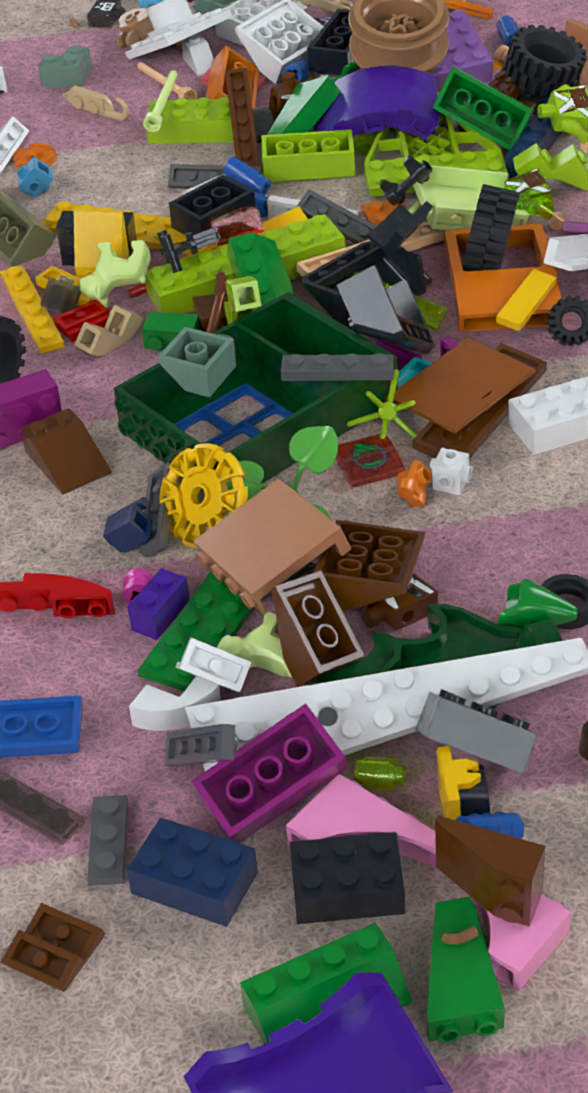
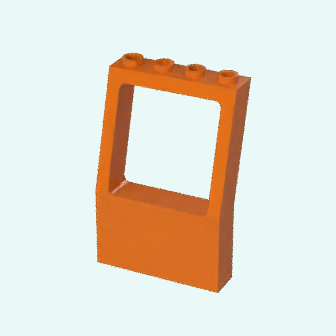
M542 224L511 226L506 248L532 247L538 267L464 271L462 268L459 251H466L471 228L444 230V250L453 290L459 332L511 329L496 323V316L530 272L536 269L557 277L555 266L543 263L548 242ZM556 278V285L523 328L549 326L547 325L548 315L553 305L561 299L558 278Z

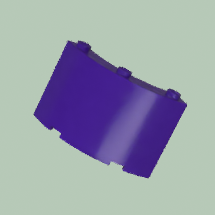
M376 66L350 73L334 82L341 93L314 125V132L352 129V136L354 137L363 132L368 134L385 131V128H398L399 131L427 139L439 124L438 111L433 108L438 98L437 78L423 71L402 66Z
M355 973L337 992L320 1004L323 1012L305 1024L299 1018L285 1027L270 1033L268 1037L270 1042L251 1049L248 1043L231 1048L206 1051L183 1076L191 1093L453 1092L382 973Z

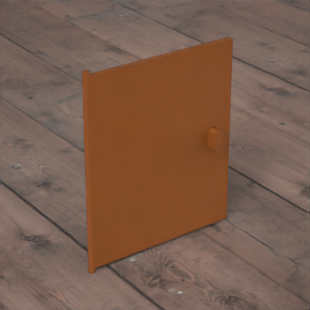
M469 336L395 390L393 402L399 405L414 400L416 404L406 409L455 434L536 373V369L485 346Z

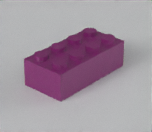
M47 369L0 384V450L23 441L20 428L62 411L58 386Z
M305 703L236 750L234 760L218 762L191 782L195 793L227 839L240 843L334 779L338 774L347 770L345 755Z

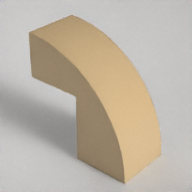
M114 305L104 328L84 322L75 346L91 355H106L129 341L139 329L144 318L126 308Z

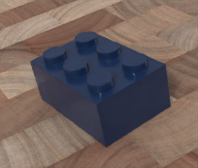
M160 817L129 865L127 873L131 894L227 927L254 881L258 869L255 848Z

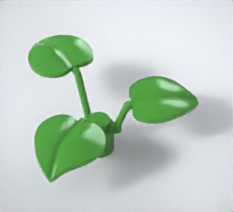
M330 426L307 427L299 430L292 437L289 444L290 455L293 460L301 464L293 484H287L298 493V484L305 467L314 474H321L333 465L338 451V439L333 428ZM239 461L246 476L243 478L244 486L248 487V500H250L268 485L261 483L264 478V471L261 466L252 461ZM226 482L228 490L233 489L232 482ZM312 504L323 514H325L328 518H330V515L324 508L320 507L319 505Z

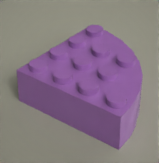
M464 10L452 11L449 13L450 21L446 30L449 39L448 53L439 66L430 73V75L437 78V92L441 91L453 66L484 83L492 82L493 60Z

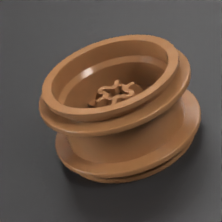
M356 0L350 9L348 21L352 35L349 41V49L353 60L361 69L376 66H402L430 74L439 66L448 53L449 39L446 30L449 25L450 14L443 0Z

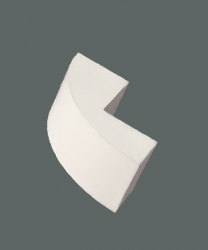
M196 676L180 697L146 685L129 705L132 726L154 731L175 730L190 726L185 707L221 701L219 684Z

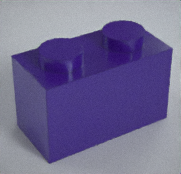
M161 568L127 606L131 631L158 640L190 600L187 577Z

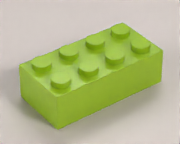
M203 97L197 100H187L185 98L167 100L161 113L162 125L157 132L147 131L148 144L234 142L229 98L208 99ZM158 99L150 101L148 113L153 111Z
M352 129L261 135L263 174L272 182L355 177Z

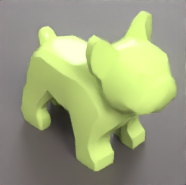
M143 240L132 241L131 245L134 251L128 260L117 257L116 252L112 251L109 242L98 243V250L101 253L100 258L97 261L95 271L80 280L81 293H84L90 299L98 300L106 308H109V294L115 287L138 284L139 282L142 284L146 283L145 276L151 262L150 251Z
M267 612L264 615L263 623L253 629L246 637L240 638L239 636L226 635L217 646L220 650L252 662L250 668L257 667L282 677L293 678L283 659L280 636L275 633L278 627L277 618L273 613Z

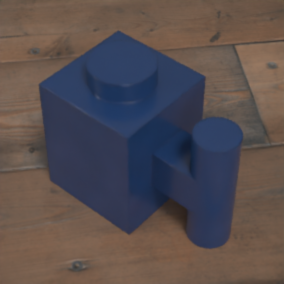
M142 497L107 517L103 537L119 552H128L149 540L153 521L142 511L149 507L148 500Z

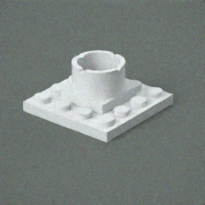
M164 0L146 8L154 31L147 33L149 37L145 40L132 44V49L126 51L125 54L127 58L132 59L179 42L233 16L230 9L221 11V8L202 15L200 12L192 14L187 0Z

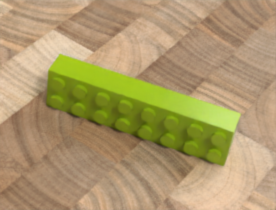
M326 214L315 215L310 219L293 222L288 226L271 229L266 233L260 234L276 242L289 280L302 277L296 271L297 262L346 247L345 237ZM228 244L210 251H202L188 258H180L183 270L177 273H173L170 263L147 270L145 276L147 294L159 313L185 314L194 311L192 297L215 294L216 274L219 272H223L227 280L236 279L227 256Z

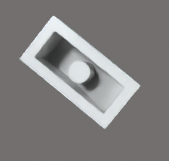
M194 34L181 40L183 60L197 76H202L211 68V63L214 59L208 42L201 34Z

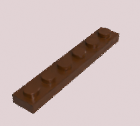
M247 68L225 70L235 157L248 166H259Z

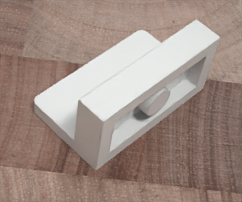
M190 638L182 660L177 662L175 668L217 683L219 686L232 691L240 692L252 662Z

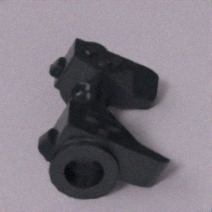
M408 155L404 159L403 164L410 176L401 184L389 182L385 179L380 180V188L385 192V198L393 206L402 204L406 198L405 192L416 182L422 184L430 179L429 175L433 170L428 162L425 160L418 162Z

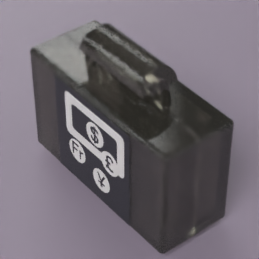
M97 0L87 14L89 28L111 29L116 20L126 13L125 8L121 5V0Z

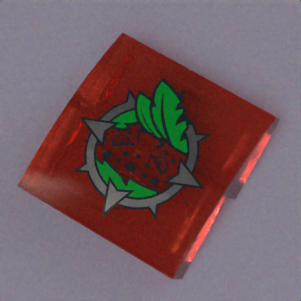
M380 434L338 445L336 461L341 471L344 470L351 488L397 477L399 472L406 470L396 448L387 435L385 439H381Z

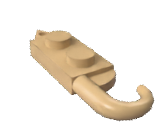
M76 85L62 94L77 109H83L92 114H98L118 121H125L129 117L127 104L118 97L115 100L121 105L123 113L114 111L113 104L107 95Z

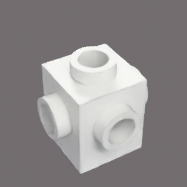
M441 448L438 456L432 458L429 466L432 474L433 489L460 495L465 484L469 483L472 477L473 467L469 466V453Z

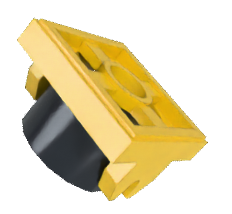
M450 746L437 747L438 787L443 817L456 820L460 816H470V814L474 813L479 815L487 812L490 813L488 786L483 765H478V762L466 758L452 760Z

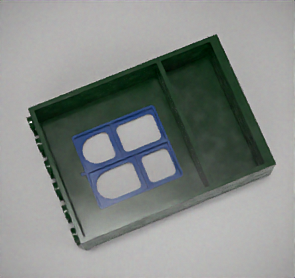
M287 292L212 333L216 335L226 334L234 339L236 367L211 397L185 391L160 363L114 387V405L118 413V428L120 432L135 441L140 448H144L153 454L157 460L165 464L171 463L186 448L194 449L195 445L202 444L185 433V430L201 420H206L222 432L203 443L220 446L239 434H246L251 438L229 452L238 461H252L261 466L264 471V478L261 482L263 483L296 463L290 455L289 444L292 437L299 430L307 427L330 426L334 429L337 437L357 426L349 427L347 422L378 412L379 407L370 400L366 392H372L384 403L387 402L385 398L389 394L391 380L282 381L281 367L283 355L393 354ZM394 355L395 370L397 369V356ZM246 395L251 396L265 406L235 425H232L215 413ZM274 414L284 418L263 432L254 426ZM219 462L215 463L213 469L216 470Z

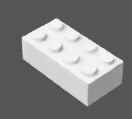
M588 376L509 399L508 424L533 455L588 439Z

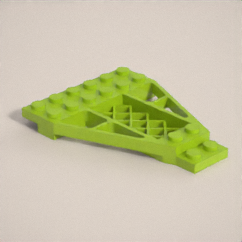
M438 111L439 124L434 129L438 136L430 134L426 139L429 143L423 142L424 139L417 135L399 131L398 128H395L397 139L384 140L389 128H385V131H378L364 161V177L369 196L372 197L382 196L385 193L380 188V180L385 179L389 182L401 184L410 176L403 164L404 159L408 155L418 162L425 160L431 166L507 172L502 151L494 142L459 122L457 123L466 132H454L451 118ZM478 142L486 150L461 153L458 144ZM400 150L402 157L394 160H374L377 153L382 151ZM413 185L405 193H414Z

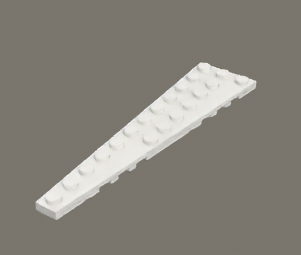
M576 638L185 707L191 729L217 724L235 725L238 750L305 703L317 719L321 709L331 707L338 714L337 722L332 726L323 727L342 753L348 755L416 732L415 728L429 692L439 695L440 690L443 689L465 698L464 705L470 707L472 701L490 707L588 674V650L583 639ZM218 762L203 764L205 771Z

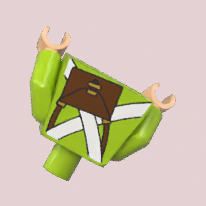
M564 84L551 93L547 104H539L538 117L550 118L555 131L566 132L575 136L581 142L580 146L583 152L588 153V91L586 85L570 87Z

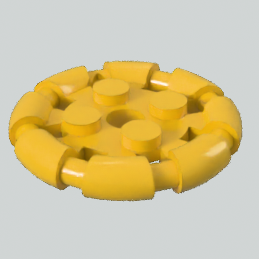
M211 443L197 444L194 449L186 448L180 452L168 466L170 470L167 476L163 477L160 488V504L165 502L169 511L167 514L171 515L170 533L176 539L179 537L184 545L195 549L197 547L193 541L206 532V525L209 526V529L225 518L223 515L227 514L228 511L231 514L248 501V487L244 486L243 478L246 476L241 464L232 453H225L223 447ZM219 462L216 470L213 469L215 463ZM179 476L184 477L181 484L177 482ZM231 481L233 489L228 490L226 482ZM203 489L205 497L203 502L199 503L198 494Z

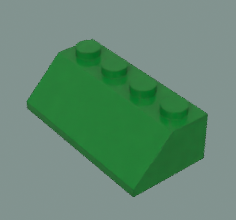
M454 66L451 68L433 106L435 110L508 150H511L526 129L533 113V109Z
M255 233L229 238L227 256L235 278L252 276L257 280L262 306L287 292L295 296L274 240Z
M376 922L240 982L243 1007L263 1044L270 1042L268 1039L270 1033L285 1027L299 1018L305 1024L323 1012L320 1004L337 992L355 973H382L402 1007L412 1003V999L394 950Z

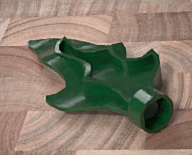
M428 604V629L432 632V636L421 639H403L386 633L373 632L374 647L367 657L325 675L309 685L562 641L556 624L550 618L519 628L491 622L464 608L448 604ZM498 704L490 706V708L495 710Z

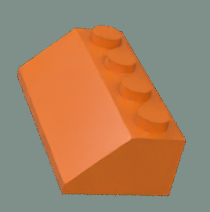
M225 45L211 63L206 98L220 99L228 97L225 70L247 68L252 108H255L260 73L258 67Z

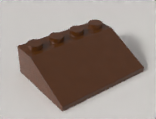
M336 520L335 523L341 527L351 550L341 556L329 547L321 554L314 573L322 571L342 612L406 594L423 545L425 532Z

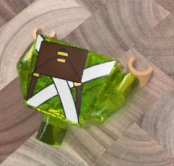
M539 168L519 174L504 182V189L520 192L516 206L517 210H526L529 216L537 215L546 221L551 220L549 226L553 230L562 229L563 222H565L564 216L560 212L554 214L552 190Z

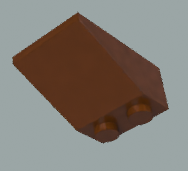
M70 408L20 428L25 452L62 495L112 473L83 422Z
M322 571L272 588L283 659L297 687L314 682L365 656Z
M438 815L435 820L436 868L493 916L502 918L509 923H519L530 927L543 893L546 846Z

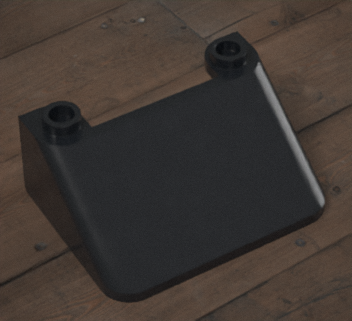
M372 241L359 244L302 278L304 288L334 320L351 330L352 328L348 322L350 315L337 285L373 265L377 267L386 289L406 279L415 299L427 292L422 257L420 255L398 248L389 256Z

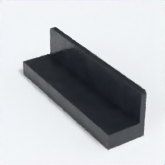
M426 201L412 214L399 204L367 238L391 256L422 224L434 206Z

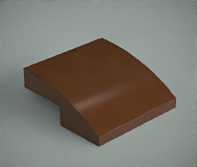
M41 903L26 931L18 930L1 963L64 992L105 936V932L97 926Z

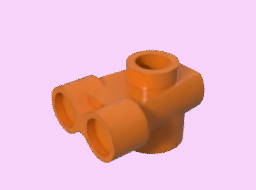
M416 460L411 462L409 469L399 472L397 475L399 486L397 493L400 497L406 498L409 501L410 507L420 506V509L424 508L427 498L425 493L427 483H430L432 480L429 468L421 461Z

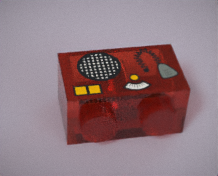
M255 205L208 220L210 228H215L219 241L216 242V245L218 247L228 244L229 238L265 232L258 207Z

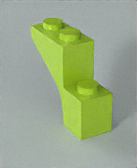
M536 143L513 158L515 170L519 176L538 169V173L543 179H558L588 191V159L582 150L578 151L573 144L551 158L546 149L541 150Z
M246 276L225 281L228 301L224 302L228 325L262 306L258 282L255 278Z

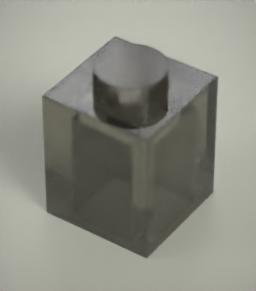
M60 275L59 279L49 277L40 305L60 313L72 310L77 307L81 295L80 287L74 285V279Z

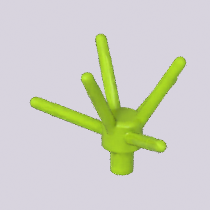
M398 369L394 370L387 402L382 403L372 392L367 391L366 395L379 407L378 412L349 421L347 426L351 427L380 417L383 420L380 434L381 439H385L388 423L391 420L396 422L413 438L418 435L397 416V411L414 406L416 402L411 400L396 406L393 404L399 374Z

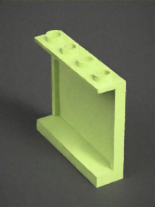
M431 166L433 171L429 175L430 179L422 184L416 182L413 187L421 206L426 201L434 206L426 217L431 229H470L482 185L487 184L505 189L508 173ZM515 210L512 226L527 224L529 218L527 210Z

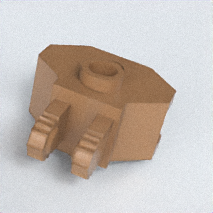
M146 8L132 9L120 16L118 22L120 23L119 28L121 32L116 39L117 46L120 48H125L126 45L131 47L132 44L149 37L147 33L154 31Z

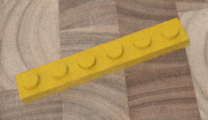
M13 266L7 270L0 271L1 279L40 354L65 348L64 341L24 266Z

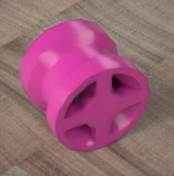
M139 568L132 569L124 575L123 599L127 604H130L153 578L150 572Z

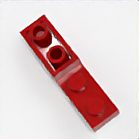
M24 573L23 581L0 582V610L6 612L18 609L42 611L52 608L54 617L72 618L74 616L102 617L115 614L112 591L87 580L58 574Z

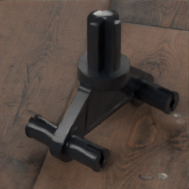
M210 228L194 235L191 232L185 233L186 241L174 244L170 234H167V230L157 233L162 246L160 252L164 255L167 263H170L173 273L183 270L177 255L188 249L194 255L198 253L199 248L219 241L215 228Z

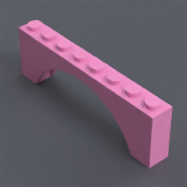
M340 774L286 824L288 846H290V842L396 832L400 855L418 860L439 870L436 868L435 830L419 822L412 814L404 813L394 807L385 798L377 797L367 791L358 782L349 780ZM542 895L529 927L519 923H509L502 918L493 916L472 898L487 929L489 938L488 954L495 977L515 990L520 991L569 933L571 912L560 902L550 900Z

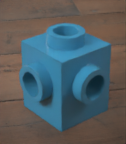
M33 156L27 165H22L18 170V187L26 195L30 194L33 197H39L41 193H46L53 180L52 168Z

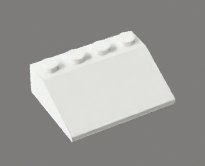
M281 0L236 26L235 32L259 71L276 84V81L282 80V74L289 64L299 60H308L307 47L324 26L291 0Z

